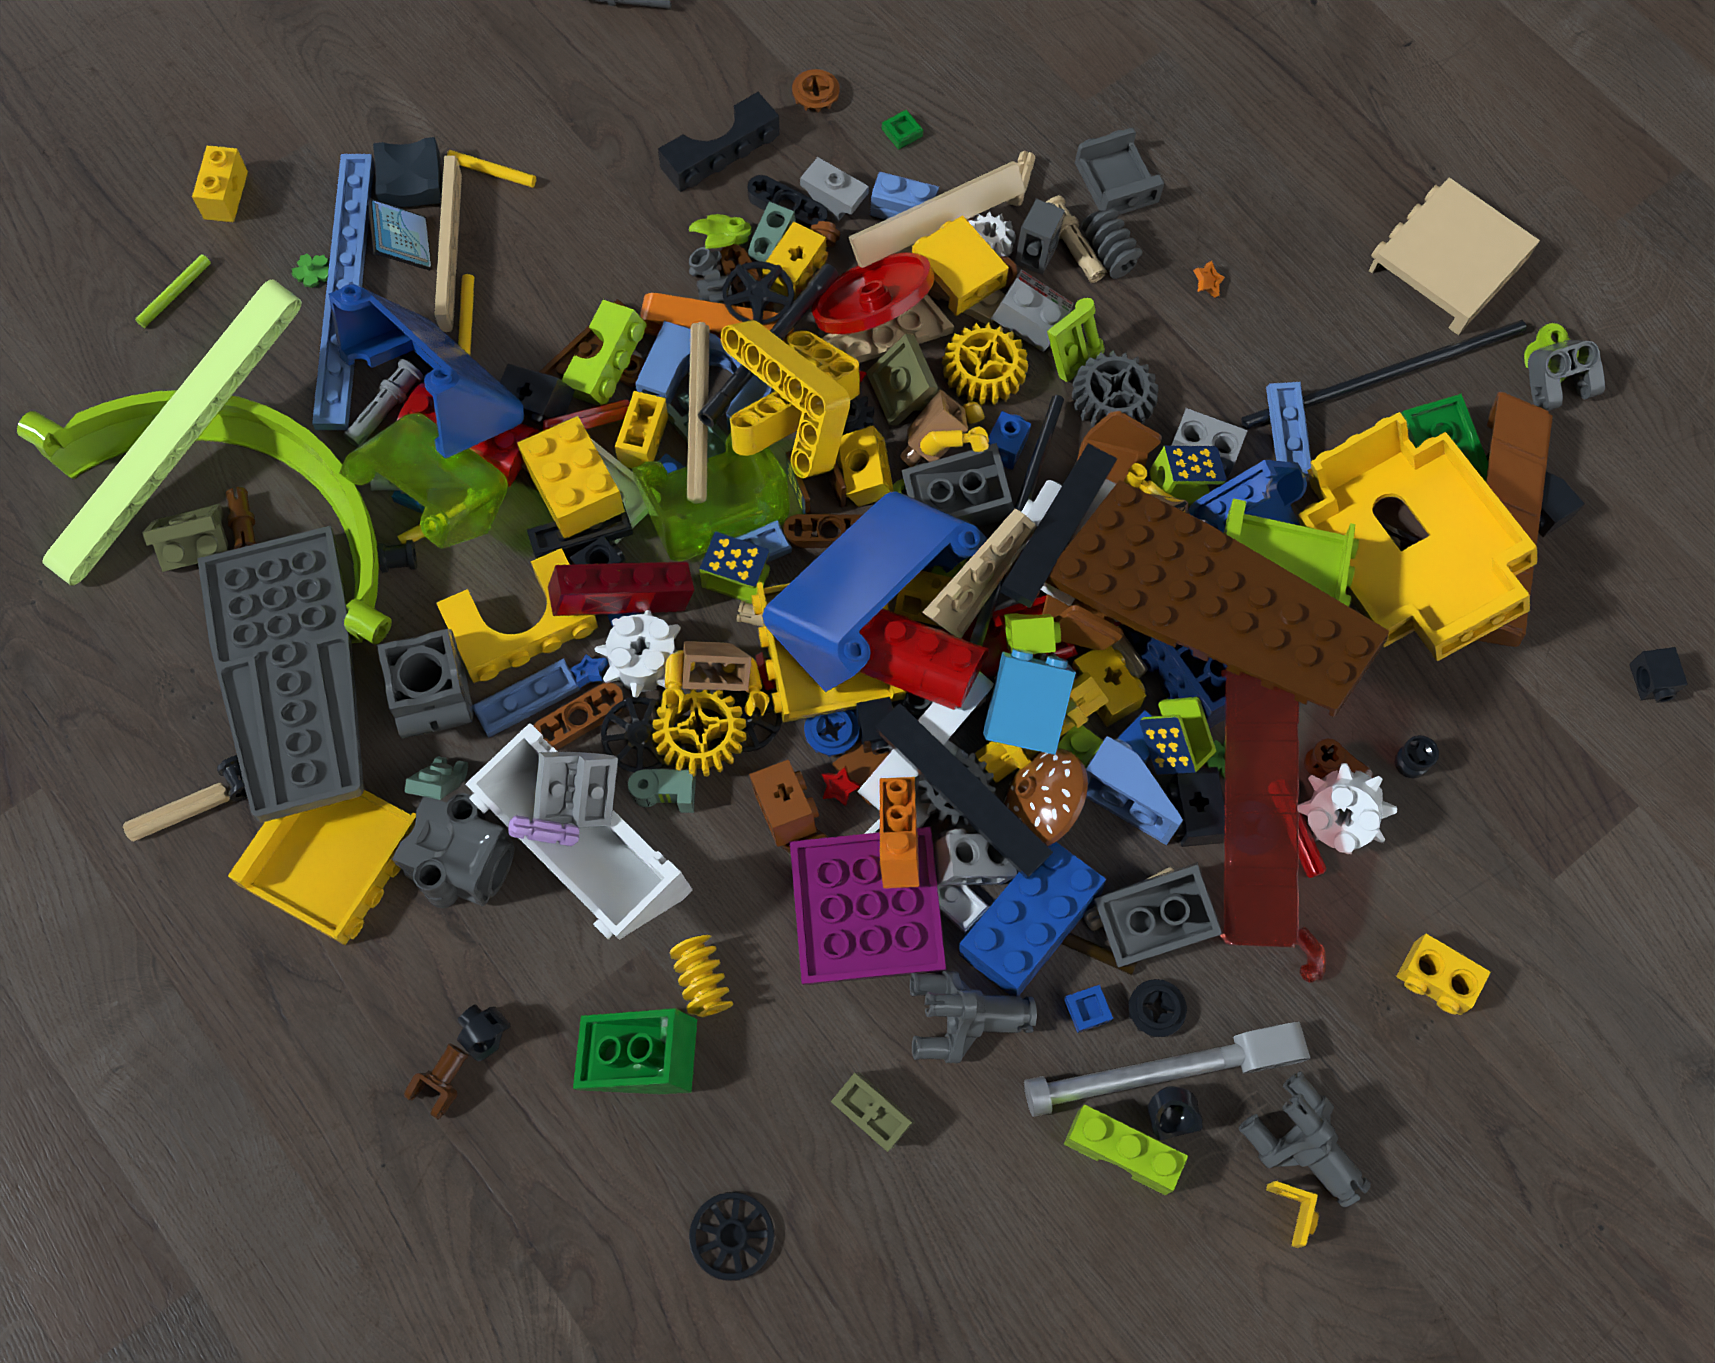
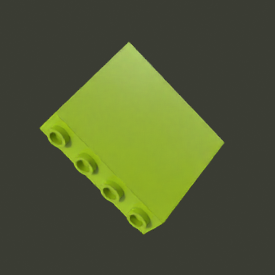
M1233 498L1226 518L1225 534L1349 607L1351 595H1347L1345 592L1346 586H1351L1355 567L1349 565L1350 559L1355 558L1359 545V539L1354 538L1356 524L1350 523L1346 535L1244 514L1246 501Z

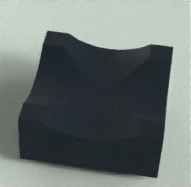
M435 137L423 138L410 144L373 143L376 166V195L379 202L395 207L442 202L440 152Z

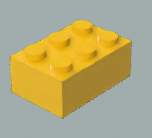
M578 416L517 442L524 465L563 538L573 536L591 526L625 512L620 491Z

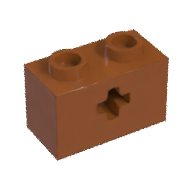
M789 759L749 774L755 797L777 847L817 832L814 818L819 817L816 804L812 797L806 799L803 791L807 790L803 775L800 770L794 772Z

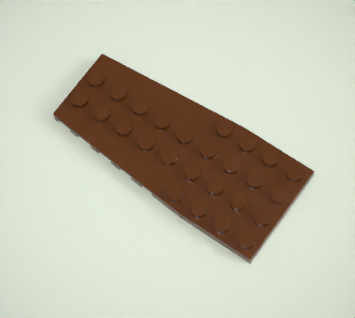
M1121 480L1117 482L1059 556L1045 582L1138 632L1175 648L1177 644L1193 650V656L1204 661H1208L1209 658L1227 665V671L1240 676L1241 672L1260 679L1261 686L1273 690L1275 686L1294 694V700L1307 705L1308 701L1328 709V715L1332 717L1338 714L1387 641L1389 634L1386 628L1210 524Z

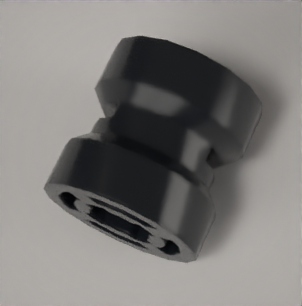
M1422 735L1413 736L1396 753L1394 760L1396 769L1407 778H1419L1436 763L1439 758V750L1436 743L1429 737Z

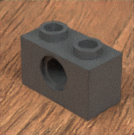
M1039 199L1035 200L1021 227L1015 264L1039 274H1044L1058 245L1065 213L1064 209L1057 207L1053 203L1044 202Z

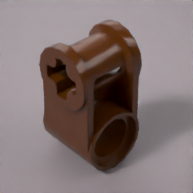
M1322 739L1304 757L1306 770L1309 774L1320 779L1333 771L1338 770L1339 773L1342 763H1347L1353 773L1357 770L1374 778L1372 771L1364 763L1357 760L1334 739ZM1323 755L1326 756V758H1327L1326 761H1323V760H1322L1321 757H1322Z

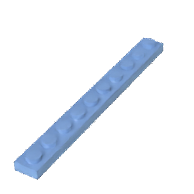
M341 154L312 421L315 430H348L355 359L354 364L348 366L340 358L328 294L341 289L345 285L354 284L362 287L369 223L368 201L371 199L374 172L372 154Z

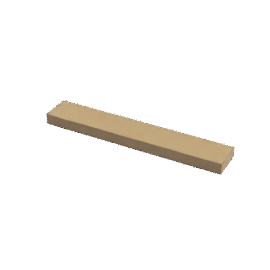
M444 156L434 314L438 326L443 332H452L454 320L462 182L461 170L455 156Z
M1014 161L1007 163L850 236L849 240L858 266L864 268L915 244L919 238L923 236L928 237L939 230L947 221H954L962 215L969 219L1024 193L1025 188L1018 164Z

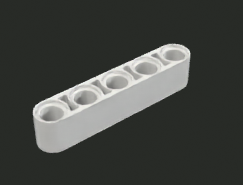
M979 672L961 708L952 710L933 702L918 721L944 745L991 690L994 683ZM893 749L857 792L880 811L879 779L916 778L919 773Z

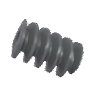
M1116 209L1108 211L1099 210L1083 220L1081 229L1086 232L1087 239L1092 242L1093 249L1098 252V257L1104 262V267L1110 272V277L1118 279L1125 276L1135 267L1143 251L1140 248H1134L1137 242L1134 238H1129L1131 233L1129 229H1122L1125 222L1122 219H1117L1119 213Z

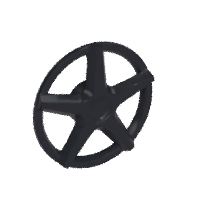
M755 261L737 265L735 270L729 274L723 286L724 304L729 313L741 322L752 320L739 315L731 305L748 302L752 306L753 320L761 325H766L779 320L792 305L794 299V288L788 274L780 265L768 262ZM755 268L771 270L760 281L755 280L747 272V270ZM739 276L746 289L728 297L731 283ZM778 276L787 285L788 297L771 290V286ZM770 302L785 305L777 315L763 320L764 307Z

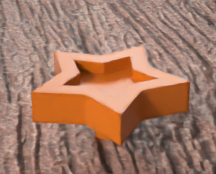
M1212 261L1206 263L1204 268L1193 270L1199 281L1198 292L1207 291L1214 298L1220 296L1219 284L1225 277L1216 271Z

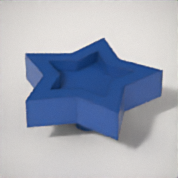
M586 654L580 664L569 669L573 676L576 677L578 687L581 688L589 682L603 681L601 672L607 666L608 661L606 657L592 659Z

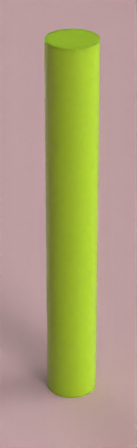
M201 254L135 318L136 322L143 328H146L211 264L210 260Z

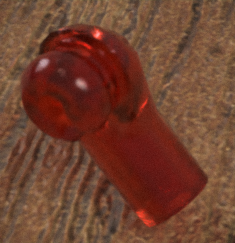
M1303 927L1296 931L1292 938L1307 956V964H1303L1300 967V975L1306 982L1313 983L1316 979L1321 980L1326 974L1325 949L1306 927Z

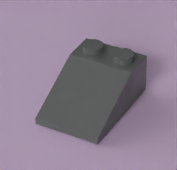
M997 443L989 445L988 449L981 452L970 450L902 470L909 497L974 526H983L1005 520L1015 508Z
M1198 862L1094 898L1118 968L1222 934V929Z

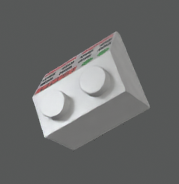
M1021 269L991 319L1009 331H1013L1014 334L1044 353L1050 345L1047 331L1071 312L1074 303Z

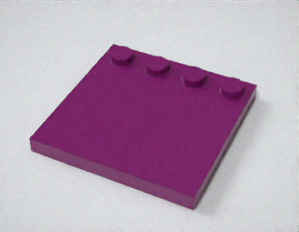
M931 827L917 828L919 887L883 888L880 866V832L790 842L802 985L946 971Z

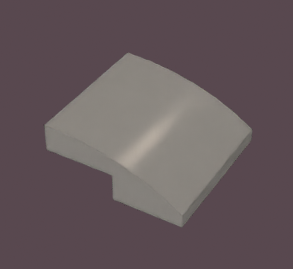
M539 752L533 818L560 823H573L579 828L611 825L618 758L612 755L584 752Z

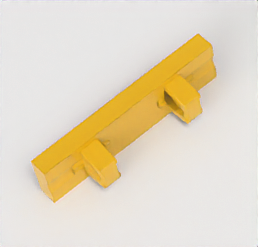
M1088 671L1073 682L1060 737L1074 726L1077 728L1088 721L1087 717L1109 701ZM991 741L974 754L980 763L983 761L987 763L985 769L988 773H993V779L998 783L1018 767L1022 770L1031 763L1030 758L1040 751Z

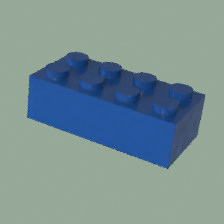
M1057 842L1048 846L1053 851L1052 855L1028 879L1018 872L960 942L959 956L1010 996H1019L1060 946L1065 937L1081 920L1084 913L1094 904V898L1099 897L1103 893L1106 879Z

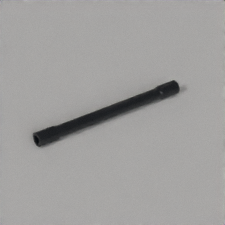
M824 264L808 282L805 290L770 331L783 341L815 301L838 278L837 270L830 264ZM741 364L724 386L699 411L698 418L706 426L713 427L754 374Z

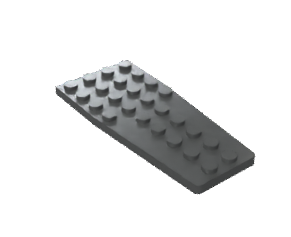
M327 526L197 558L209 644L253 816L259 822H266L361 796L364 792L352 638L351 634L344 627V620L349 610L346 607L348 603L335 533L332 527Z

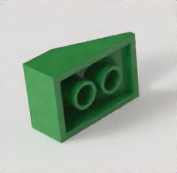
M677 1009L581 1016L573 1089L642 1094L692 1093L697 1019Z

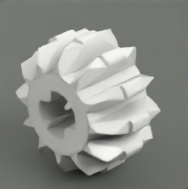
M990 211L986 214V217L977 214L974 217V221H968L998 256H1010L1016 238L1015 231L1012 230L1011 221H1003L1002 214L992 217Z

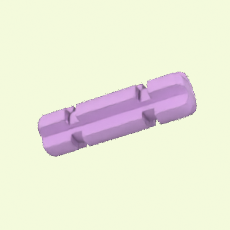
M517 815L509 821L508 833L512 837L523 839L525 835L529 840L554 844L558 841L560 845L573 846L579 840V827L576 825L565 823L563 827L560 822L536 818L530 821L528 817Z

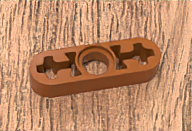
M613 683L600 684L535 723L534 727L542 735V731L545 729L554 732V740L543 739L556 750H559L603 724L611 708L624 700L622 690ZM608 694L609 697H614L615 704L609 706L607 703H603L602 696ZM593 702L594 707H597L598 715L594 716L592 707L588 703ZM623 708L620 709L615 715H618L623 710ZM575 710H584L588 713V719L582 725H573L569 722L570 714ZM563 719L565 727L569 732L564 733L559 720Z

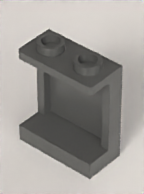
M1133 127L1125 130H1116L1109 135L1096 139L1090 138L1078 146L1075 164L1099 210L1108 211L1116 209L1119 213L1118 215L1158 203L1160 200L1164 182L1159 174L1151 177L1134 144L1136 131Z

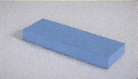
M1301 382L1270 383L1266 390L1276 461L1299 463L1305 477H1309L1307 470L1311 468L1310 462L1312 459Z
M563 658L472 705V708L488 738L580 691V688Z

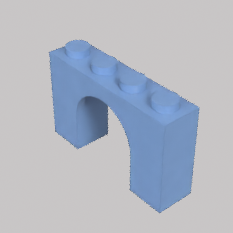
M664 321L635 384L637 392L666 398V404H671L681 380L690 372V329ZM710 333L709 365L722 367L734 374L741 363L724 350L721 339L718 336ZM754 374L733 399L726 412L727 429L731 430L730 418L734 413L773 393L775 390Z

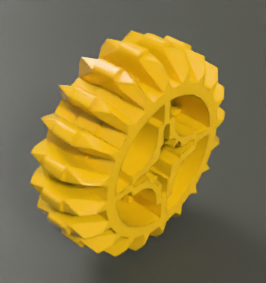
M989 322L985 328H980L975 323L972 331L964 327L961 330V335L954 333L951 343H948L945 347V356H943L942 360L944 367L943 375L944 378L948 379L949 389L957 388L956 394L958 397L966 394L968 402L973 401L974 398L979 399L981 406L985 403V400H990L995 406L999 397L1007 401L1010 393L1016 395L1020 385L1025 382V373L1028 370L1027 352L1025 349H1022L1021 339L1013 340V331L1004 334L1002 325L996 330L991 329Z
M690 689L689 694H684L681 713L678 714V706L673 703L667 704L668 708H666L665 713L661 710V707H658L657 714L660 719L653 720V728L658 731L653 733L652 736L654 742L660 743L656 747L657 753L659 755L666 754L664 758L665 764L669 766L676 762L675 768L678 771L689 767V774H692L693 777L697 774V769H702L703 775L708 777L710 775L709 767L712 766L721 773L723 771V760L732 765L734 763L732 753L741 754L742 745L738 742L746 740V732L742 731L746 727V720L739 718L742 715V708L740 706H733L734 698L730 695L723 699V690H715L713 694H710V690L702 689V692H697V689ZM701 708L713 710L724 719L719 720L718 717H708L702 712ZM691 710V715L686 721L677 723V727H673L681 715ZM697 718L700 719V724L704 730L702 743H700L699 736L695 731ZM721 734H726L720 745L708 751L711 741L721 738ZM681 741V744H692L697 748L698 753L685 751L677 746L675 742Z

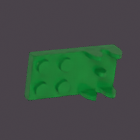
M1462 394L1401 412L1407 421L1409 440L1415 448L1419 447L1428 438L1437 437L1446 432L1486 482L1488 460Z

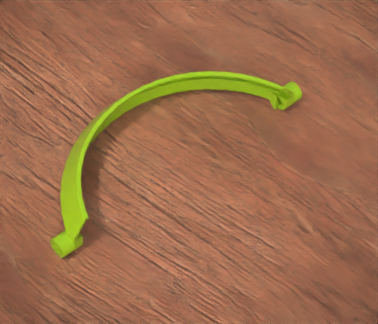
M177 390L131 395L96 405L76 413L64 428L38 412L30 411L19 421L17 433L23 439L34 444L40 453L64 474L74 479L90 468L128 452ZM231 396L195 441L223 442L265 453L303 475L320 491L341 521L353 558L355 594L354 599L346 605L349 611L344 620V627L351 634L352 643H362L363 639H366L374 645L379 644L388 634L392 620L390 617L374 609L378 592L379 574L377 542L370 515L360 492L341 462L308 429L266 405L242 397Z

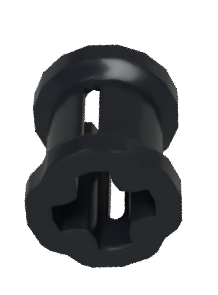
M413 539L407 540L405 544L386 546L384 543H378V560L382 573H387L389 569L410 567L411 570L417 569V555Z
M237 755L231 756L217 766V771L227 781L231 800L241 801L248 797Z

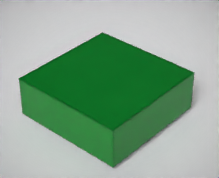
M907 109L882 122L883 132L898 150L923 137L922 127Z

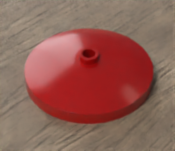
M917 253L891 254L864 268L856 266L840 275L828 290L815 301L811 308L812 315L817 326L822 331L830 334H850L877 327L902 315L921 301L934 283V272L929 260Z

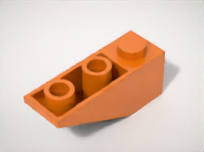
M915 777L879 779L880 866L883 888L919 887Z

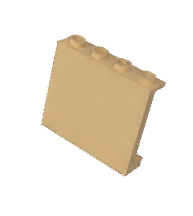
M1448 178L1440 187L1435 185L1430 190L1423 205L1418 203L1412 209L1405 224L1400 222L1394 228L1387 243L1382 241L1371 255L1374 261L1369 271L1373 273L1380 265L1384 266L1455 317L1449 329L1459 335L1527 261L1540 240L1457 182Z

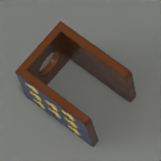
M792 450L785 452L786 474L802 513L810 514V497L802 478L794 473L791 466ZM835 462L834 468L826 472L840 507L846 506L847 488Z

